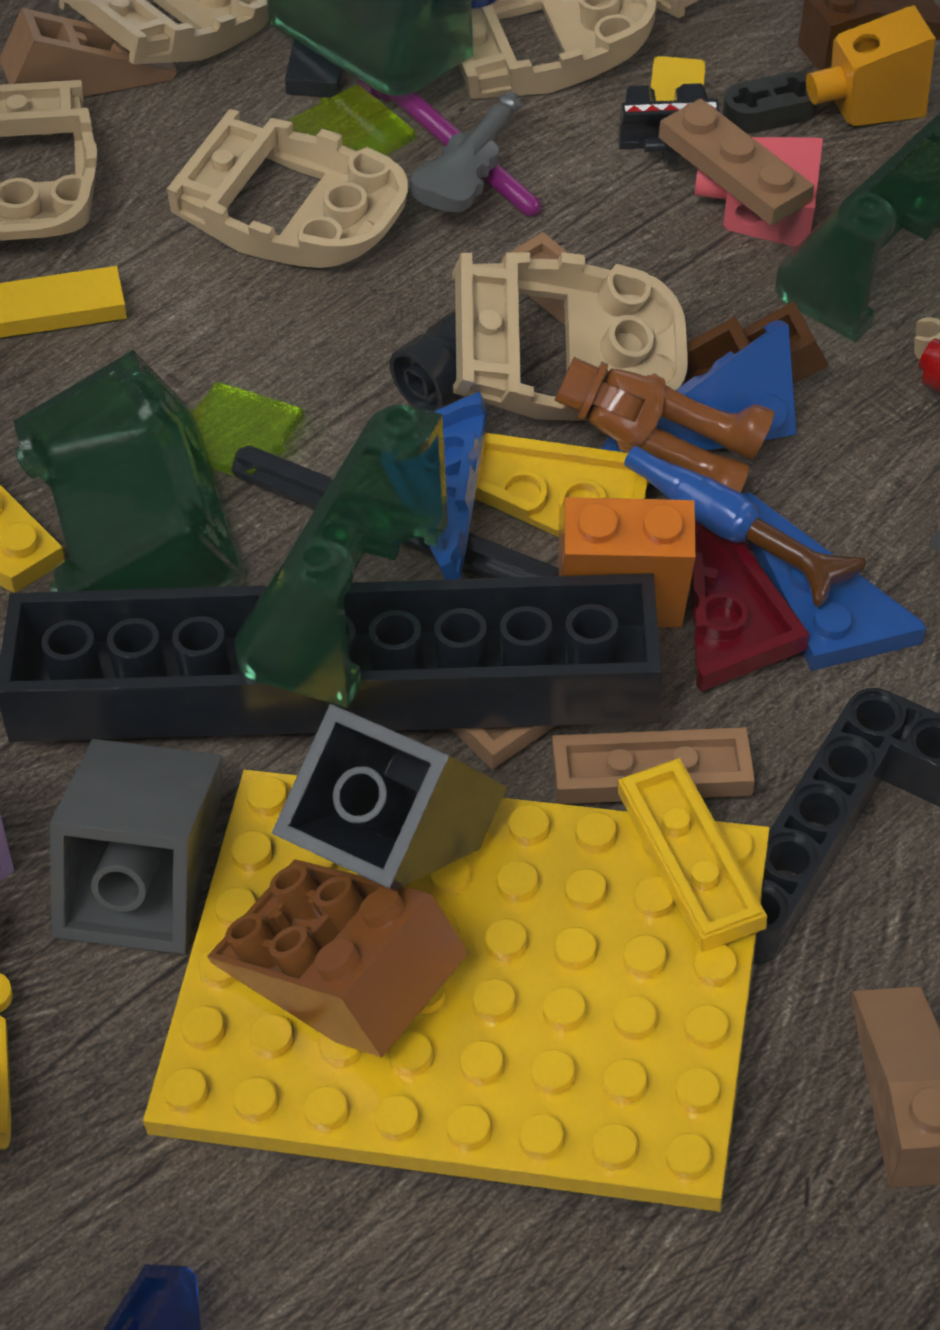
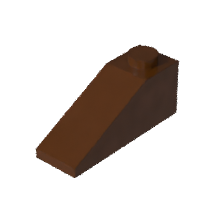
M804 0L798 46L818 70L831 68L833 41L838 34L915 5L935 36V41L940 40V8L933 0Z

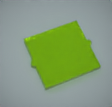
M359 84L330 99L321 98L319 100L320 104L290 118V122H293L294 131L317 136L321 129H325L342 135V145L354 151L369 147L381 154L387 155L416 140L415 131Z
M216 382L198 406L186 412L187 420L168 442L166 448L169 453L233 475L231 468L234 456L239 448L251 445L273 455L283 453L286 450V440L304 418L303 408ZM251 469L245 472L253 475L256 469Z

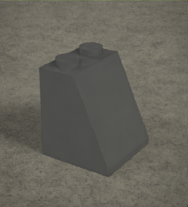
M100 739L91 740L50 821L51 937L186 954L221 813V754Z

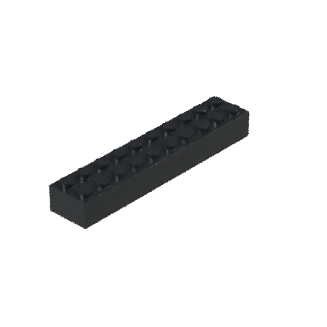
M654 573L10 593L0 655V711L9 742L317 733L330 704L390 730L660 723L662 672Z

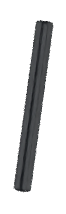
M251 445L237 450L231 468L236 478L433 556L409 508ZM469 532L463 569L485 578L559 576L558 567Z

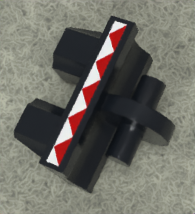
M701 83L682 84L675 89L674 101H656L655 89L650 88L649 85L628 87L626 100L621 105L618 130L619 150L644 149V153L663 152L665 167H677L679 153L659 138L660 121L700 98L720 113L718 99H708L704 86Z

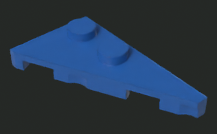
M782 320L770 322L763 327L766 333L736 354L731 351L714 362L711 370L706 374L695 376L676 389L679 393L699 403L729 413H738L752 404L763 405L774 410V418L765 440L797 435L789 325ZM661 417L657 425L658 428L705 450L725 448ZM610 437L606 440L604 446L600 448L625 452L621 451L617 442Z
M479 391L375 438L381 456L445 580L459 579L462 577L488 418V412Z
M743 493V495L757 505L761 520L816 552L833 555L752 493ZM748 540L759 565L810 634L807 650L802 653L811 671L923 644L926 632L923 621L859 573L849 580L831 585L828 599L817 608L813 605L809 584L799 570Z

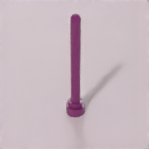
M374 53L362 64L358 72L357 82L373 98H382L386 101L393 100L444 146L448 145L453 135L462 133L405 84V76L403 75L401 65L387 53ZM498 163L489 171L487 177H481L523 215L534 217L539 214L541 210L540 200Z

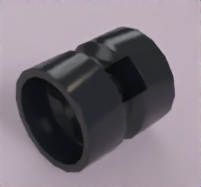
M456 310L451 311L431 325L425 335L416 336L396 350L389 360L390 372L399 392L413 408L425 415L448 406L462 397L453 391V385L456 381Z

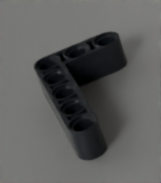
M866 688L856 692L850 698L769 831L761 906L767 915L768 926H766V929L756 932L753 964H765L774 960L782 952L882 780L940 807L939 713L880 688ZM809 822L820 823V824H822V825H824V826L813 825V824H810ZM777 870L791 871L796 875L782 874Z

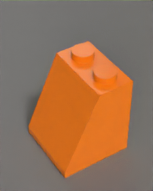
M565 497L559 510V576L654 573L658 627L682 628L696 558L694 500Z

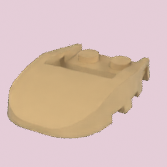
M59 0V7L63 11L75 9L89 22L95 24L117 41L120 46L130 51L129 61L132 64L202 61L239 45L260 32L268 24L274 13L277 0H152L182 22V24L175 23L146 0Z
M435 0L439 26L444 30L466 82L470 99L496 98L509 91L517 93L518 96L550 94L591 79L634 55L648 38L656 14V0H455L448 3L446 0ZM543 9L563 53L559 54V61L532 66L529 59L517 61L499 19L516 17Z
M81 80L0 85V137L73 133L75 140V175L62 176L56 181L33 182L25 178H11L0 183V241L44 238L68 234L83 228L88 223L94 194L97 143L94 142L89 110L83 107V86Z
M229 109L168 186L167 193L172 213L237 252L283 264L326 268L344 264L361 256L386 235L406 205L408 180L400 165L391 158L369 147L354 151L343 146L342 135L325 129H321L317 136L293 131V122L270 118L265 126L261 128L240 121V111ZM265 158L297 172L321 179L280 235H276L274 227L254 220L250 225H247L228 215L227 208Z
M506 252L501 263L473 264L472 253L460 254L452 271V280L455 281L456 381L453 385L455 394L467 397L479 391L484 403L536 420H577L578 411L554 401L556 396L534 392V386L521 383L518 293L564 300L566 370H568L573 357H576L596 367H599L601 361L609 364L608 371L611 368L644 376L656 373L665 379L668 387L674 390L682 385L688 367L685 316L674 293L656 277L644 271L620 264H615L612 270L585 264V255L561 252L558 259H530V252Z

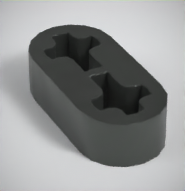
M786 72L730 86L724 96L722 115L749 134L810 120L816 114L818 104L814 105L808 96L806 88L807 74Z

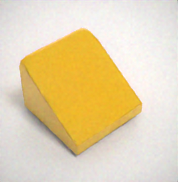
M655 57L653 60L651 88L655 89L656 101H674L675 89L682 84L701 83L704 86L705 61L690 58Z

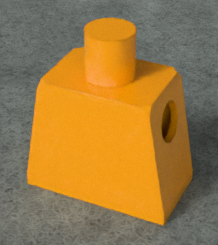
M915 5L842 32L833 41L832 67L807 74L806 88L808 96L814 105L834 100L846 122L853 126L926 117L936 38Z

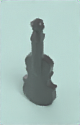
M509 91L499 96V104H494L490 107L488 113L472 132L453 135L448 145L442 148L441 157L422 163V167L417 169L411 176L410 193L416 200L430 207L448 212L465 211L471 207L475 197L483 193L484 183L479 178L487 177L489 171L498 163L499 148L493 139L501 129L507 127L510 117L523 106L517 93Z

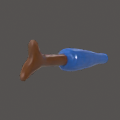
M634 446L625 458V467L645 478L669 500H694L695 521L716 536L732 543L749 540L799 570L809 584L813 605L817 608L828 599L831 585L849 580L865 568V558L823 554L803 545L761 520L757 505L745 495L710 477L659 459L638 446Z

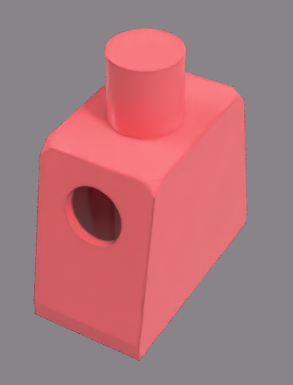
M752 137L814 184L812 202L772 226L705 173L697 169L694 196L726 199L723 226L728 231L808 249L816 204L823 138Z

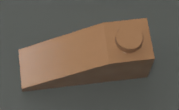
M21 8L0 55V62L8 84L81 80L83 97L172 81L177 74L173 62L132 64L129 61L130 51L120 46L117 41L95 24Z
M922 987L853 991L851 1000L888 1188L940 1185V1029Z

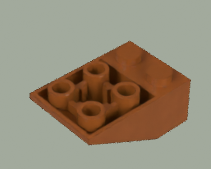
M294 859L288 867H285L273 877L270 887L245 915L236 919L229 926L225 937L209 953L207 958L222 971L332 1041L382 1058L469 953L431 893L407 887L392 890L364 876Z

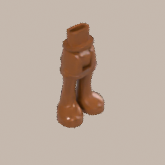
M573 357L554 401L578 411L577 420L584 421L587 419L598 430L615 440L621 451L629 453L634 446H638L659 459L710 477L741 493L749 473V465L700 448L658 428L657 425L661 417L724 446L732 453L752 460L767 436L774 418V410L757 404H752L738 413L717 410L668 387L665 379L656 373L644 376L611 368L608 371L609 364L601 361L599 367H596Z

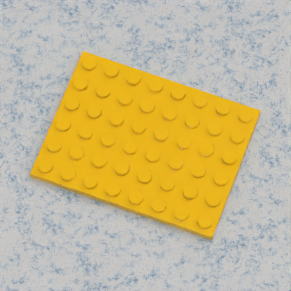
M243 770L144 1115L143 1123L148 1135L721 1212L756 933L701 952L627 811L502 798L480 850L403 886L432 894L469 954L381 1058L332 1041L222 971L207 958L209 953L225 937L229 926L236 919L245 915L270 887L273 877L279 871L288 867L294 859L359 875L271 834L297 775ZM715 821L761 904L769 827Z

